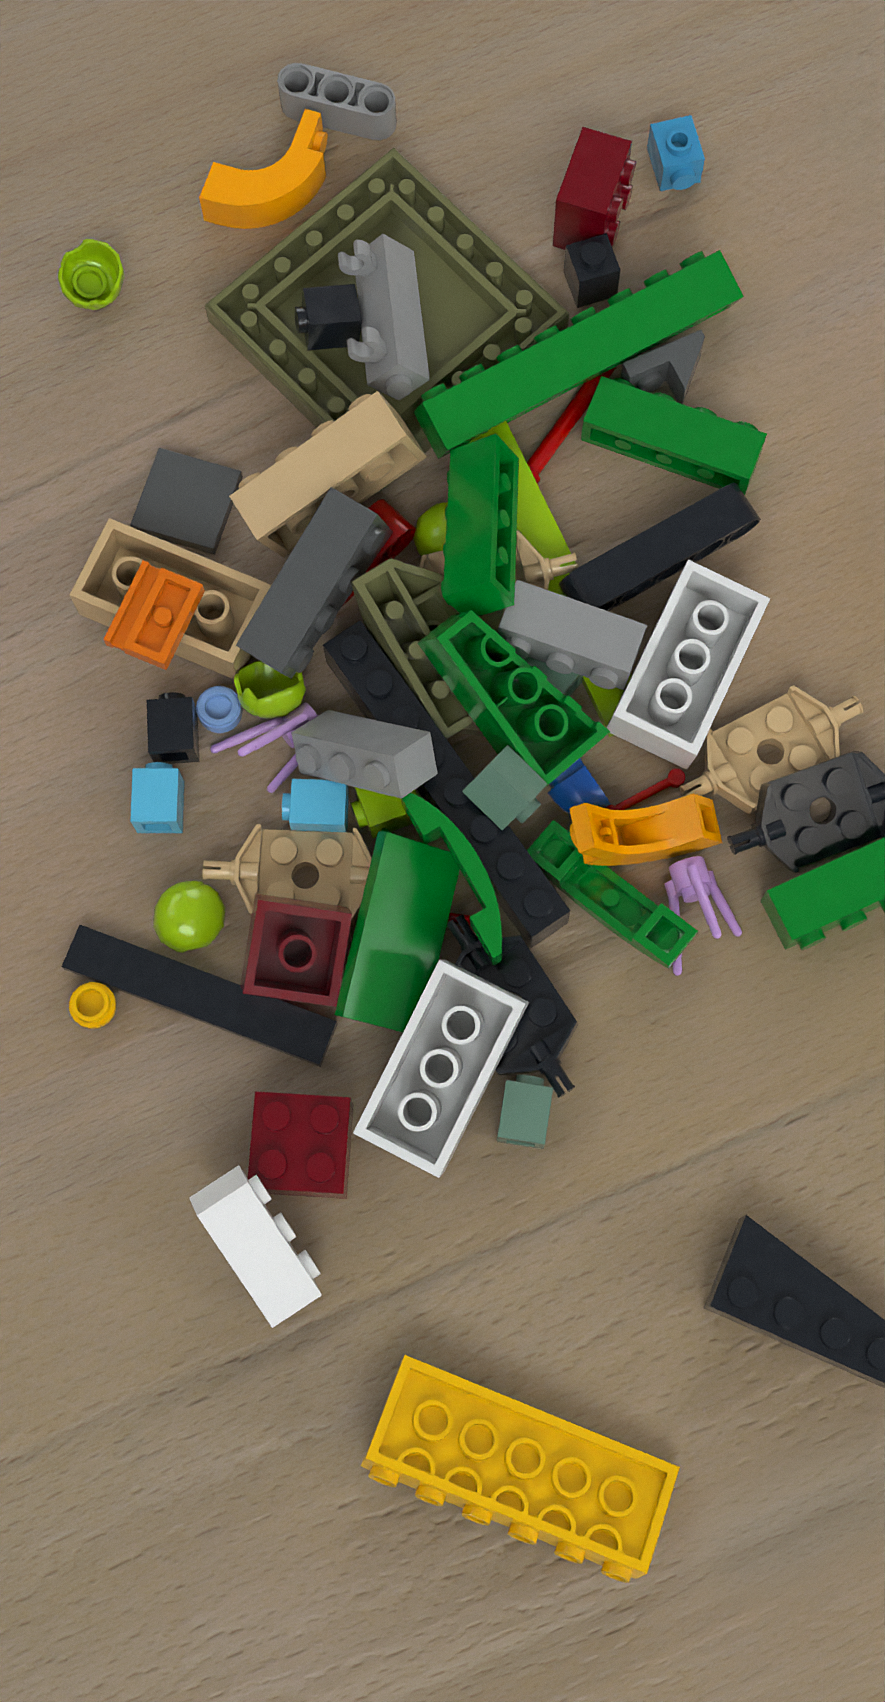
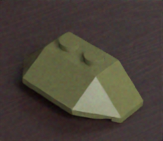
M390 558L350 583L367 630L444 737L448 739L474 721L417 643L450 616L459 614V612L453 606L448 605L443 598L441 582L444 580V575Z

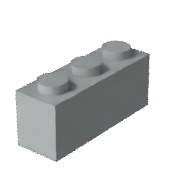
M517 580L515 583L514 605L505 609L498 627V634L516 649L515 653L522 659L531 657L545 662L550 669L558 673L570 674L573 672L589 678L593 684L601 688L614 689L616 687L625 690L647 625Z
M327 710L291 732L296 761L301 774L401 799L438 774L431 734L427 731Z

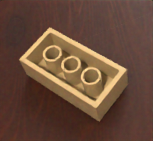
M379 391L372 395L365 394L351 403L348 408L349 411L336 421L330 420L322 423L312 432V438L299 447H290L276 457L274 465L262 473L251 474L238 485L239 489L229 497L257 541L284 558L293 551L330 487L361 504L427 458L400 414Z
M109 518L69 595L79 615L110 627L143 560L156 568L161 569L162 567L203 584L205 592L175 655L234 679V675L248 664L252 656L237 647L236 644L271 585Z

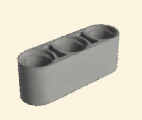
M303 63L288 64L278 74L277 83L283 113L293 120L300 121L304 110L309 109L321 113L324 128L371 140L387 139L396 129L395 95L392 89L385 84Z

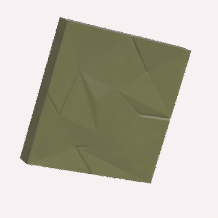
M392 148L206 303L205 309L208 321L317 428L324 422L336 421L349 411V406L357 398L365 394L372 395L378 390L367 385L365 362L351 359L348 355V347L307 351L305 334H298L295 325V307L302 306L303 288L355 284L357 293L356 276L343 273L339 268L338 253L341 251L350 256L355 255L353 242L356 239L370 244L381 234H385L414 251L430 380L400 401L380 391L379 393L400 414L418 444L426 453L432 447L413 413L424 402L421 398L422 394L442 383L445 384L447 389L461 383L459 376L479 364H482L485 370L498 364L499 362L496 357L516 345H520L522 351L535 345L536 343L533 338L553 326H557L559 331L568 328L569 312L395 148ZM362 331L360 332V340H359V342H363V341H362Z

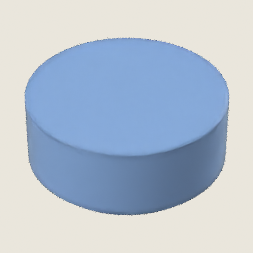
M210 687L197 700L196 712L201 724L211 732H228L234 729L242 718V706L238 695L228 687Z

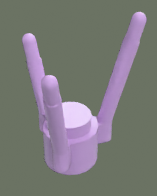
M304 702L288 715L270 719L212 745L210 750L212 753H218L259 735L261 736L238 749V755L244 757L281 736L291 748H294L291 732L318 715L308 703ZM296 753L267 786L269 793L275 792L298 766Z
M695 856L672 864L669 867L672 880L664 883L669 899V909L680 917V896L683 897L685 903L699 901L712 936L715 939H719L722 933L708 898L711 894L733 935L736 937L741 936L742 930L717 885L713 871H708L704 858ZM682 953L672 964L675 975L682 973Z

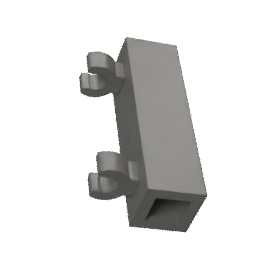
M381 234L370 244L356 239L353 242L354 256L347 255L342 251L338 253L340 270L345 274L356 276L358 303L362 318L361 331L363 342H358L352 338L348 339V355L355 361L365 362L368 386L400 401L429 381L430 378L414 251L387 235Z

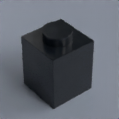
M607 233L566 245L564 275L577 308L607 300L618 293L621 269Z
M355 284L303 288L302 306L295 307V325L298 334H305L307 351L348 347L347 340L350 338L359 342L362 318Z
M169 692L159 695L158 699L146 700L148 753L153 762L168 764L200 762L198 715L193 698L186 697L182 693Z

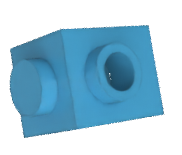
M689 115L650 124L647 151L659 190L665 191L673 188L675 190H683L695 183H700L705 157L692 116Z

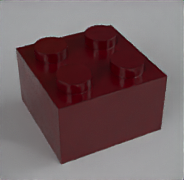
M582 127L556 198L553 247L565 250L568 244L605 233L608 235L611 246H614L620 227V221L618 220L621 209L626 211L633 190L631 181L636 161L630 159L631 140Z
M255 893L240 983L243 994L336 1007L352 918L350 910L344 906Z
M255 1091L248 1180L257 1175L267 1192L274 1195L347 1199L354 1107L351 1097Z

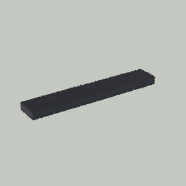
M79 925L61 966L66 971L102 983L108 987L319 1067L322 1065L338 1025L335 1020L276 998L243 994L241 985L83 925Z

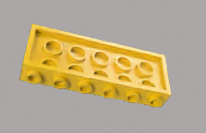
M404 1355L369 1448L361 1463L363 1468L370 1470L368 1477L380 1484L396 1487L398 1482L410 1486L417 1489L415 1496L424 1502L440 1507L443 1506L444 1501L463 1508L461 1515L470 1521L488 1526L492 1520L509 1527L508 1535L519 1541L535 1545L537 1539L556 1546L554 1553L557 1556L578 1564H582L584 1558L602 1565V1574L624 1583H629L631 1578L638 1579L648 1573L680 1468L407 1355Z

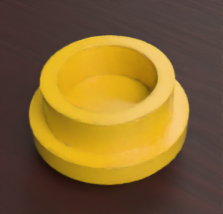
M99 982L84 983L72 993L69 1001V1011L74 1021L80 1026L88 1029L100 1028L109 1023L116 1012V999L113 992L106 985Z

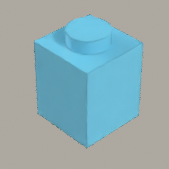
M152 762L146 764L145 768H133L130 822L137 833H183L185 781L179 769L173 768L171 764Z
M292 779L291 793H283L282 820L289 821L291 830L347 832L349 810L348 785L329 780Z

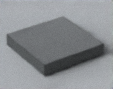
M159 448L130 526L159 539L215 555L233 506V501L229 496L239 489L238 485L243 478L242 472Z

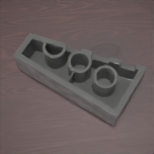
M330 487L236 646L290 679L293 678L296 672L301 673L313 656V647L322 634H325L330 629L338 611L352 593L353 589L350 582L367 571L393 531L378 514Z

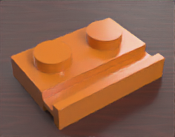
M143 560L103 639L106 646L123 650L125 654L167 670L205 592L203 584L162 567L161 569L156 568Z

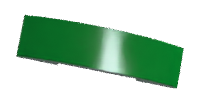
M410 792L401 799V802L424 844H429L442 837L483 909L470 916V925L494 966L502 961V926L498 902L488 873L470 842L454 823L435 806Z
M554 820L527 849L546 878L565 895L621 939L668 969L698 934V930L662 903L659 906L609 867L584 864L583 855L578 853V848L574 845L570 832Z

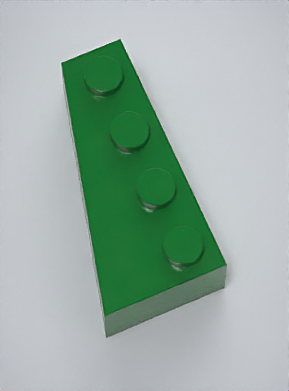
M472 610L450 616L417 643L496 753L499 754L508 745L547 785L610 733L599 721L595 722L581 710L582 706L569 695L565 696L547 681L548 677L536 666H530L516 654V649Z

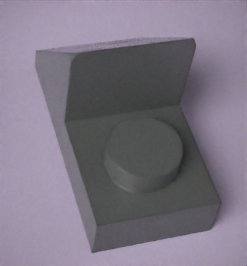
M698 330L624 362L620 379H624L632 383L635 388L649 393L658 389L666 381L676 401L683 404L701 357L705 335L702 330Z

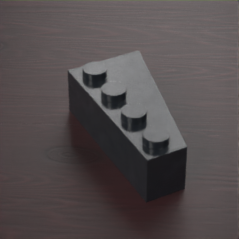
M749 1216L741 1217L737 1222L704 1309L885 1388V1320Z

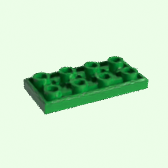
M378 832L335 1016L404 1032L438 963L460 870L449 851L389 832Z

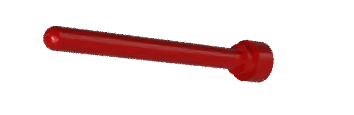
M617 367L582 385L529 458L527 464L537 485L540 482L539 474L590 405L601 376L609 378Z

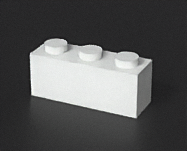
M238 1165L189 1197L197 1217L272 1328L322 1295L314 1281V1278L321 1274L306 1250L299 1254L296 1253L290 1243L291 1240L296 1238V1235L283 1214L280 1212L274 1217L271 1215L265 1204L271 1201L272 1198L257 1175L248 1180Z

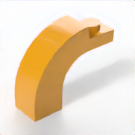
M309 109L304 110L289 150L279 161L271 166L258 170H242L213 162L199 196L204 221L230 228H260L284 221L310 203L326 178L324 152L327 146L328 134L323 131L321 113Z
M694 793L659 805L632 810H610L589 803L569 808L572 819L570 836L574 845L578 848V853L583 855L584 864L617 866L645 863L685 855L722 843L713 800Z

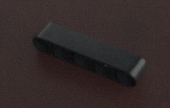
M731 483L573 570L560 581L558 587L566 597L610 611L683 570L688 559L696 563L752 530L761 519L737 483Z

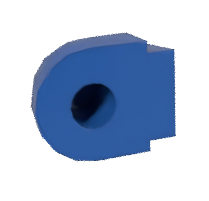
M580 758L549 784L551 790L548 792L549 796L563 811L570 813L569 808L583 803H589L602 808H606L611 804Z

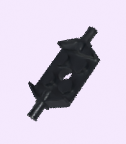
M852 751L763 783L759 790L755 823L750 824L751 829L728 836V843L731 844L729 847L732 853L736 855L739 852L756 846H764L788 870L797 873L801 866L872 840L882 839L885 837V774L863 752ZM825 797L831 805L830 815L824 821L816 823L810 816L811 804L816 799Z
M460 915L455 919L465 934L461 933L453 920L447 924V927L461 946V954L455 965L529 1002L496 1068V1072L499 1075L540 1072L542 1076L545 1075L556 1092L557 1097L564 1096L566 1093L556 1078L559 1077L568 1092L575 1088V1085L572 1084L560 1065L562 1063L560 1057L573 1036L578 1022L521 935L502 937V961L493 966L479 939L466 921L465 916Z

